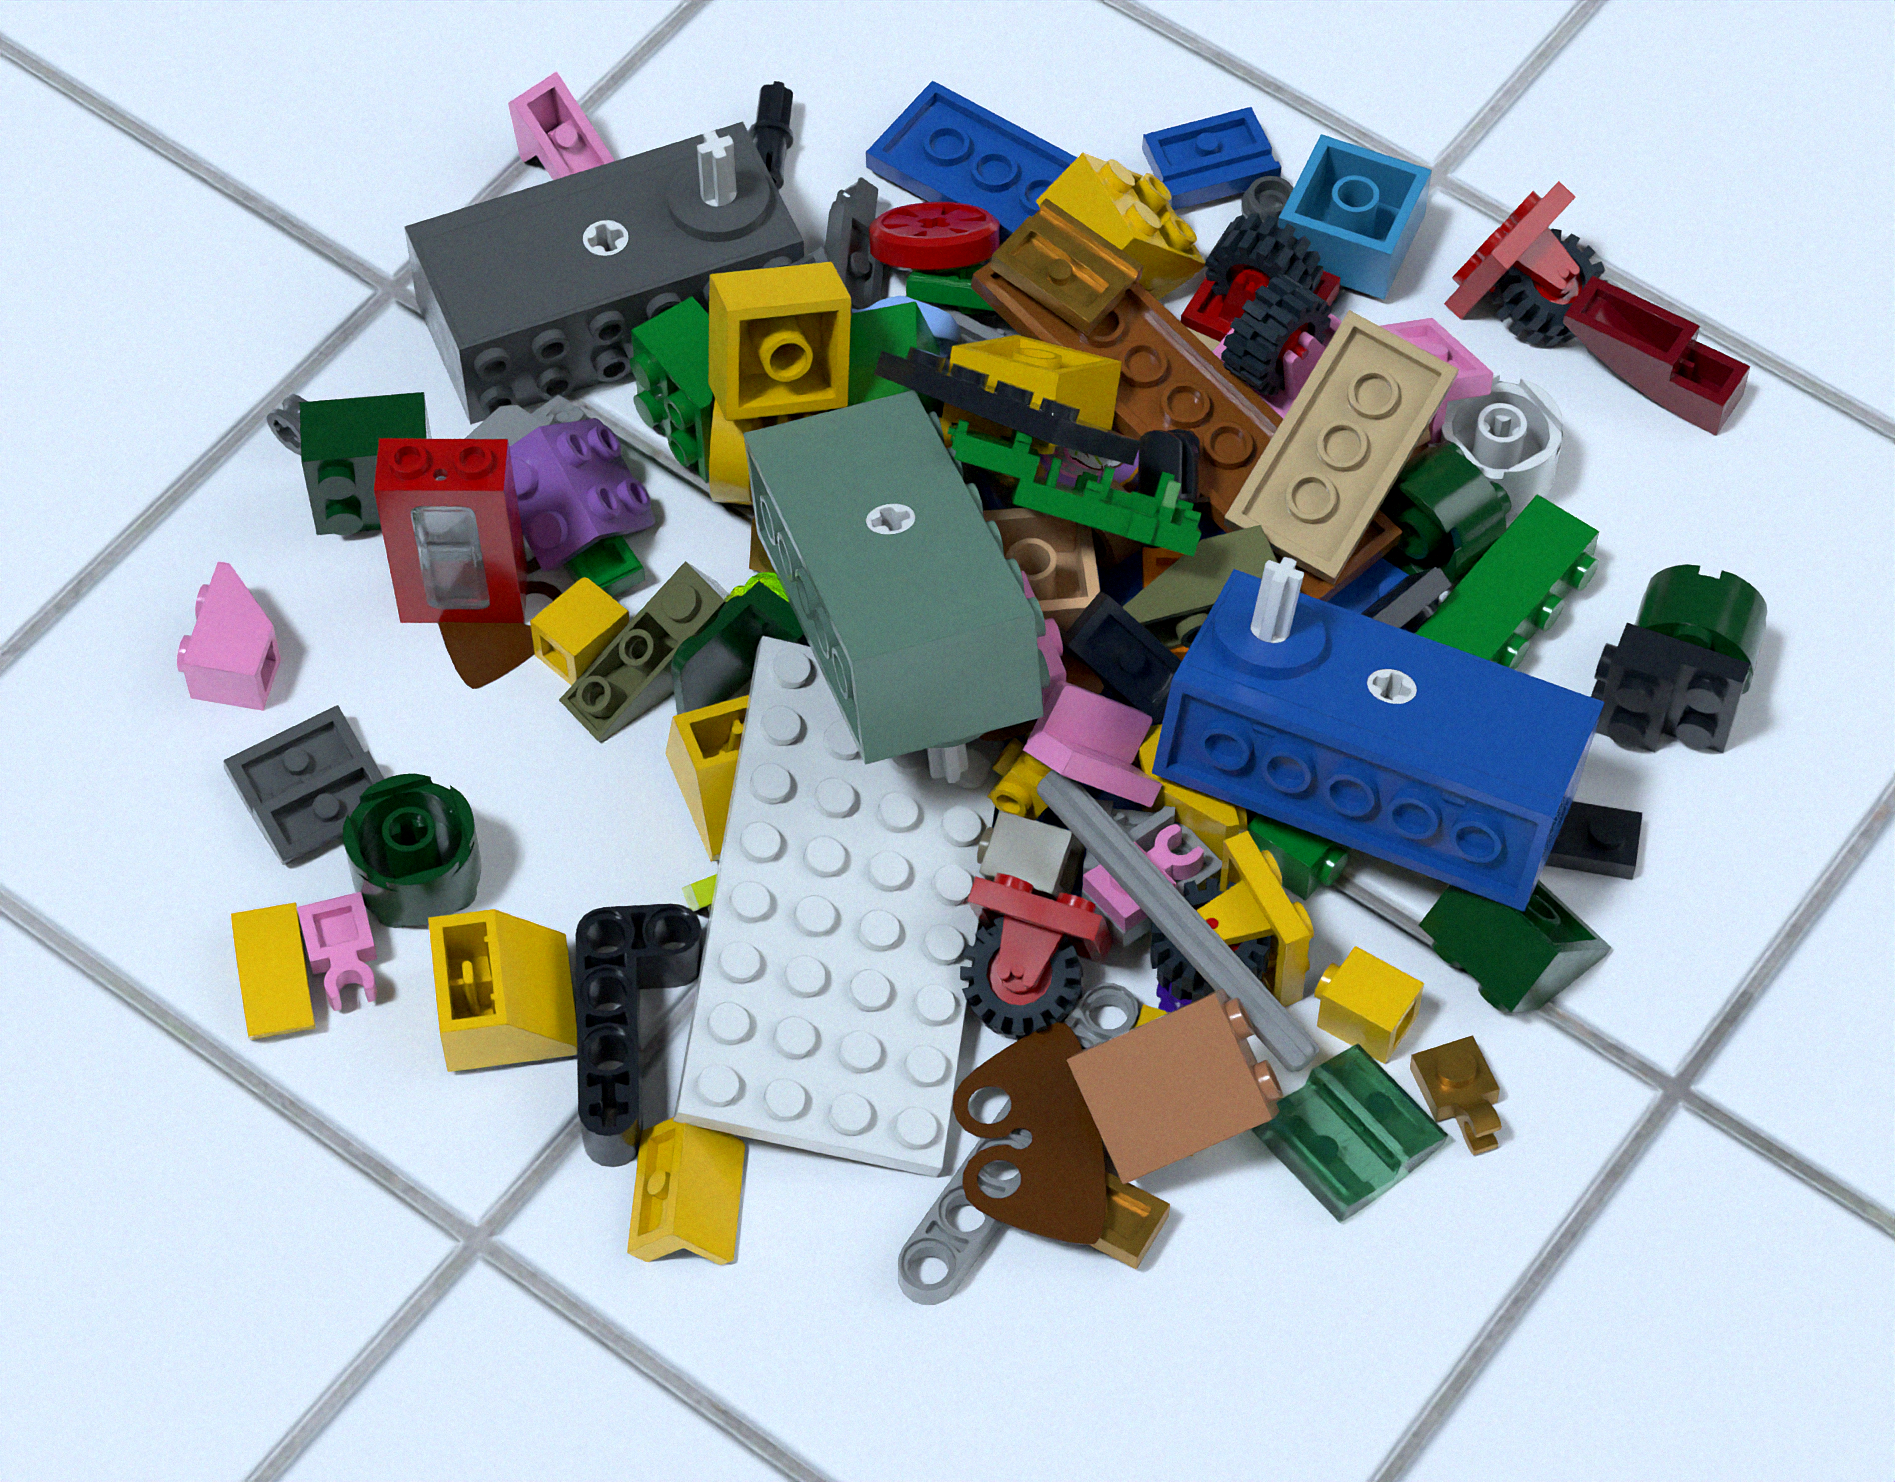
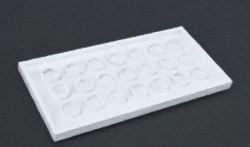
M762 636L757 647L675 1107L674 1122H685L692 1126L937 1177L943 1166L967 1002L962 989L969 987L970 981L961 980L960 966L972 967V961L965 959L963 953L968 944L971 946L975 944V934L977 933L979 919L974 914L967 900L975 877L984 879L979 873L981 864L977 862V852L984 831L988 827H992L995 805L987 795L1000 775L992 769V766L1003 751L1005 740L984 741L977 738L966 743L968 770L960 772L961 780L955 783H948L945 776L936 779L930 776L927 748L865 765L811 647Z

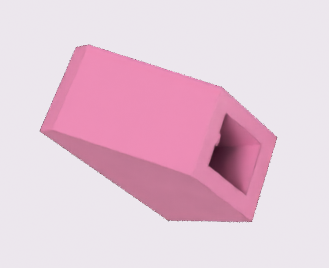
M218 561L210 584H203L199 589L195 605L197 621L192 635H184L180 642L177 654V668L179 672H183L185 675L191 699L264 711L281 661L274 627L231 564Z

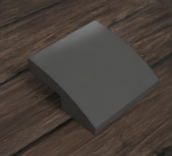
M339 705L223 760L224 770L282 865L343 836L344 822L347 815L350 818L352 812L360 803L359 796L368 787L384 779L369 750L364 752Z

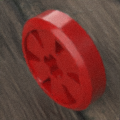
M924 202L896 207L882 213L871 222L869 226L870 253L875 259L886 266L909 272L939 273L971 268L989 260L992 254L1000 247L999 220L980 207L963 203Z

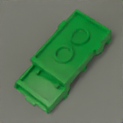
M959 419L958 425L948 427L947 434L951 435L950 441L953 442L951 448L956 451L955 460L1015 477L1010 493L1013 504L1194 557L1201 531L1197 527L1201 513L1192 510L1193 503L1180 499L1177 501L1181 483L1173 481L1175 475L1162 471L1154 497L1134 491L1128 493L1111 488L1115 469L1104 465L1099 483L1097 482L1098 475L1083 471L1082 475L1078 474L1075 486L1057 482L1063 461L1060 458L1053 457L1047 478L1035 475L1040 455L1037 449L1030 447L1033 439L1030 435L1013 429L1010 441L968 429L969 421Z

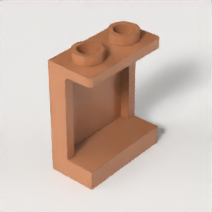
M1223 988L1105 1042H1099L1083 1049L1067 1059L1123 1185L1268 1122L1279 1113L1275 1101L1282 1098L1283 1093L1277 1076L1267 1060L1257 1062L1247 1040L1248 1037L1255 1034L1250 1017L1241 1000L1237 997L1229 1001Z

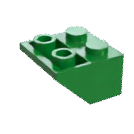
M691 296L631 330L634 357L630 359V367L636 378L637 395L633 397V401L643 422L650 428L657 426L667 437L668 445L676 460L683 467L691 465L705 483H708L710 440L715 396L708 384L709 315Z

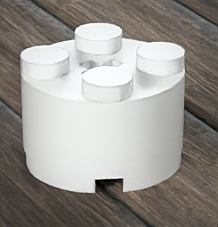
M1493 375L1490 395L1447 402L1440 443L1448 440L1457 444L1464 452L1466 458L1476 465L1489 481L1500 484L1507 491L1512 507L1505 516L1521 513L1537 494L1544 498L1551 490L1562 444L1563 419L1562 412L1556 401L1539 385L1520 378L1519 385L1499 381L1500 375Z

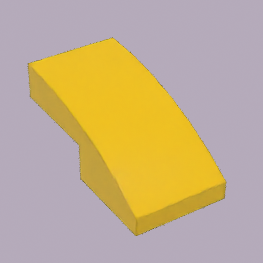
M293 902L231 913L236 961L248 1038L255 1040L316 1029L297 903Z

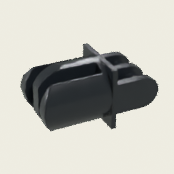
M1184 428L1168 431L1153 430L1145 432L1139 438L1141 444L1138 457L1137 493L1154 497L1163 471L1175 475L1173 481L1181 483L1177 501L1180 499L1193 503V511H1196V503L1210 501V497L1200 496L1199 493L1200 442L1193 431ZM1143 543L1149 548H1161L1155 545Z

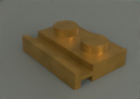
M1046 198L1041 203L1037 213L1033 217L1029 216L992 254L990 268L1088 336L1125 296V291L1133 283L1136 284L1141 279L1144 265Z

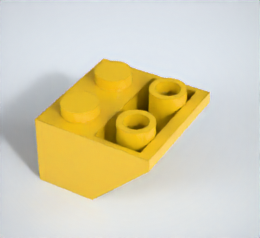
M1082 152L1036 200L1040 208L1041 203L1047 198L1144 265L1141 279L1138 282L1147 291L1196 274L1205 267V261L1194 244L1197 241L1195 232L1172 209L1168 202L1171 199V194L1167 187L1150 173H1146L1143 176L1127 170L1126 167L1114 159L1104 161Z
M749 695L672 717L665 754L711 862L719 860L721 855Z
M496 909L428 918L439 1032L448 1072L577 1055V1021L565 933Z

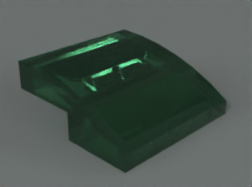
M1359 1043L1313 1068L1303 1087L1276 1102L1279 1113L1272 1120L1250 1129L1339 1223L1375 1201L1436 1152L1449 1136Z

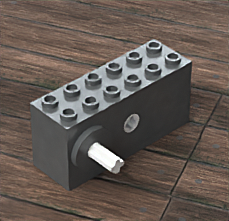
M743 121L404 226L416 302L470 425L484 421L500 406L518 405L524 408L551 400L557 395L564 397L571 392L602 382L616 381L627 374L633 373L630 367V359L634 357L631 330L691 296L709 315L710 274L784 267L804 257V240Z

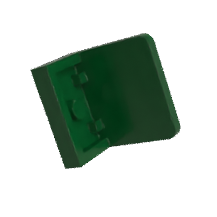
M758 581L743 596L737 595L731 598L722 607L717 619L700 635L690 636L681 643L673 656L671 665L677 715L725 702L752 679L757 647L762 636L810 647L789 601L787 602L762 582Z

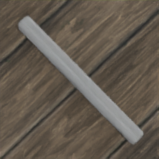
M1055 770L1050 771L1037 785V794L1211 987L1215 991L1223 988L1229 1001L1237 997L1241 1000L1250 1017L1255 1035L1277 1060L1290 1072H1299L1307 1067L1319 1053L1318 1044L1078 781L1065 777Z

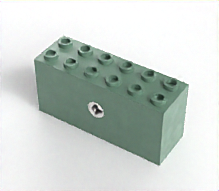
M915 390L743 433L757 534L865 765L927 748L930 776L933 779L945 776L948 783H955L961 780L960 772L968 770L966 743L977 739L985 732L1044 717L1041 689L1050 687V675L1045 657L1037 645V638L1046 634L1045 621L1040 604L1036 597L1026 598L1023 578L1017 561L1014 558L1005 559L1001 535L995 521L985 522L982 502L975 484L965 485L961 461L954 459L956 453L951 447L945 448L944 435L936 412L926 413Z

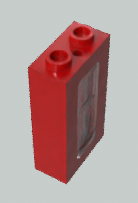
M379 438L374 494L400 623L463 622L525 624L528 566L508 439Z

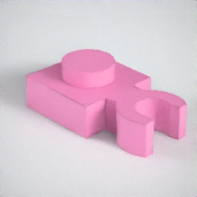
M1178 824L1162 829L1155 839V847L1147 853L1134 841L1137 847L1175 888L1176 882L1174 880H1185L1195 876L1202 869L1204 850L1200 846L1192 849L1185 855H1176L1171 852V850L1181 844L1182 828ZM1101 864L1083 875V890L1124 932H1127L1148 917Z
M361 891L297 907L313 975L327 972L324 978V987L331 1008L334 1011L342 1009L339 993L345 985L350 983L360 984L364 988L368 1002L376 1001L377 987L372 969L364 962L378 958Z

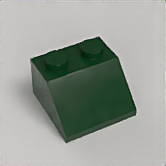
M1539 879L1525 912L1450 884L1419 924L1434 940L1432 948L1439 957L1456 968H1464L1480 983L1478 991L1489 1004L1500 1011L1510 1013L1539 1010L1603 959L1612 948Z

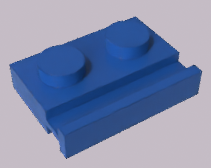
M1252 107L1143 134L1142 151L1154 176L1169 190L1171 199L1168 202L1173 210L1245 192L1255 180L1264 176L1281 177L1282 167L1279 161L1275 162L1272 156V147Z

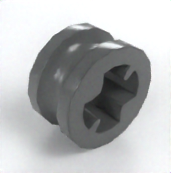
M291 394L283 400V410L276 408L267 415V422L273 434L286 448L295 454L301 455L299 402H307V400L301 396Z

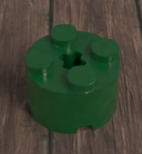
M1442 441L1435 447L1424 449L1406 462L1379 508L1382 513L1403 531L1399 544L1382 558L1408 575L1433 567H1440L1451 584L1471 570L1496 540L1506 532L1505 515L1510 512L1512 507L1507 491L1500 484L1489 481L1481 470L1466 458L1462 449L1454 442Z
M1676 565L1654 574L1650 578L1646 591L1642 596L1634 625L1751 663L1742 694L1748 692L1766 631L1768 610L1766 601L1760 592L1743 578L1721 570L1719 579L1699 574L1701 565Z
M408 773L378 781L359 796L360 803L352 812L350 818L347 815L344 822L343 842L355 892L361 891L365 907L376 915L381 924L390 928H401L405 925L429 924V917L452 915L458 910L469 907L475 901L482 869L481 855L473 812L468 801L460 791L451 785L450 789L439 784L432 783L430 776Z

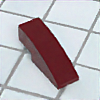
M1592 275L1564 315L1563 323L1615 373L1661 406L1717 436L1744 395L1751 366L1698 342L1697 337L1700 325Z

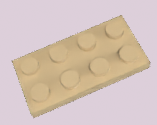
M1349 310L1225 515L1224 525L1234 531L1261 525L1274 553L1283 558L1287 557L1297 561V566L1334 585L1452 387L1459 369Z

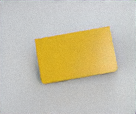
M674 1117L642 1130L627 1253L645 1262H650L685 1248L719 1265L733 1261L745 1154V1143L743 1140L730 1133L692 1126L685 1122H674Z

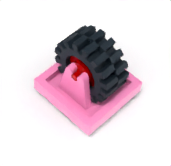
M1281 275L1280 279L1274 277L1269 280L1267 287L1262 285L1255 291L1256 299L1253 302L1249 299L1242 306V309L1245 311L1242 317L1234 318L1230 326L1232 329L1213 350V353L1224 362L1223 366L1225 369L1243 380L1283 419L1342 322L1331 314V307L1327 305L1328 302L1287 275Z

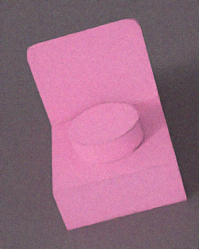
M557 71L508 103L520 158L525 162L537 155L553 180L615 161Z

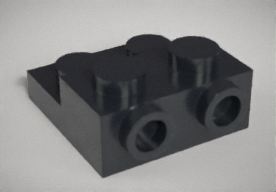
M1627 622L1618 646L1606 643L1596 668L1594 679L1597 681L1591 697L1605 703L1595 733L1610 737L1620 745L1639 747L1654 753L1662 733L1678 738L1691 747L1708 748L1723 753L1731 734L1751 663Z

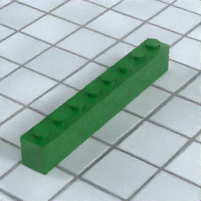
M1537 494L1510 524L1506 532L1496 540L1441 603L1438 610L1427 619L1415 634L1515 670L1529 649V639L1538 629L1547 632L1560 616L1565 604L1564 598L1573 588L1579 592L1582 591L1593 578L1599 565V560L1594 557L1600 531ZM1259 813L1247 826V831L1260 852L1268 850L1276 860L1282 876V886L1304 901L1311 896L1321 883L1330 886L1339 877L1349 858L1347 852L1351 847Z

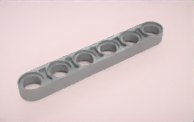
M1101 983L1091 987L1083 994L1064 1022L1071 1027L1083 1050L1134 1029L1138 1019V1003L1134 995L1125 987L1115 983ZM1111 1004L1124 1011L1127 1019L1120 1027L1115 1029L1100 1028L1092 1022L1089 1016L1096 1007ZM1010 1098L992 1123L999 1122L1007 1116L1011 1109ZM1018 1128L1006 1137L980 1138L904 1244L898 1256V1284L903 1294L911 1301L921 1305H936L946 1301L957 1290L1003 1223L984 1213L985 1220L983 1224L977 1229L968 1232L954 1229L949 1225L946 1216L953 1207L961 1204L972 1205L966 1199L962 1185L963 1172L968 1161L979 1151L991 1146L1008 1144L1017 1149L1028 1147L1032 1142V1135L1028 1130ZM982 1168L978 1174L977 1183L985 1195L992 1198H1004L1010 1196L1018 1189L1021 1175L1019 1172L1010 1179L998 1180L990 1177ZM923 1256H933L946 1264L948 1272L937 1283L923 1284L911 1276L909 1268L916 1259Z

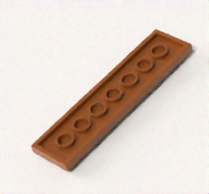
M991 261L976 271L972 277L971 288L1021 336L1122 361L1113 425L1125 436L1139 440L1148 431H1168L1181 428L1191 430L1197 435L1200 442L1199 493L1200 496L1210 497V501L1196 504L1226 533L1234 532V530L1224 525V517L1283 421V418L1243 380L1225 369L1223 366L1224 362L1139 282L1133 283L1125 291V296L1087 336L990 268ZM1378 510L1334 585L1297 565L1295 566L1296 570L1304 572L1300 593L1325 602L1329 601L1399 544L1403 531L1384 513ZM1274 553L1277 562L1280 564L1283 557Z

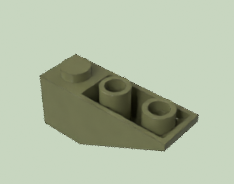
M1261 525L1202 539L1198 542L1194 557L1185 554L1126 603L1123 608L1169 650L1183 646L1190 648L1233 569L1262 579L1265 563L1268 560L1278 562Z
M685 561L565 692L559 701L597 741L602 743L674 693L671 665L677 648L688 637L698 636L717 619L722 607L733 597L716 580Z

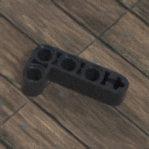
M680 904L602 907L593 909L585 914L577 924L575 942L578 1114L585 1152L592 1161L601 1166L618 1167L626 1165L635 1159L639 1152L643 1130L640 990L686 986L696 980L700 973L704 950L700 920L693 910ZM671 942L685 944L681 948L673 950L662 948V946ZM607 945L619 947L617 950L609 953L596 951L600 947ZM609 1002L621 1005L610 1011L596 1009L600 1005ZM610 1060L623 1063L618 1068L611 1070L597 1068L601 1063ZM605 1107H617L616 1126L606 1127Z

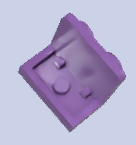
M592 418L539 426L509 447L522 533L543 572L558 569L601 539L643 531L655 523V516L650 508L651 500L647 490L632 476L621 456V444L615 433L599 419Z

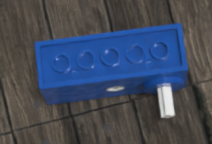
M1284 557L1280 564L1268 560L1265 563L1262 579L1233 569L1172 678L1152 774L1525 912L1575 797L1605 702L1300 593L1304 572L1295 569L1297 561L1291 558Z

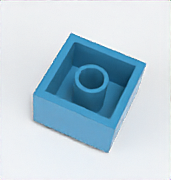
M1321 134L1279 216L1278 227L1284 229L1288 223L1296 228L1293 233L1295 238L1300 239L1305 236L1311 242L1307 251L1318 252L1321 259L1317 265L1323 266V271L1340 277V285L1385 300L1425 217L1432 170Z

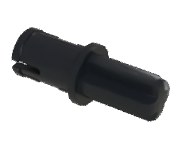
M774 81L773 84H765L760 88L756 120L750 126L748 132L779 190L784 185L783 174L786 151L792 146L794 141V133L790 129L793 91L784 87V82Z

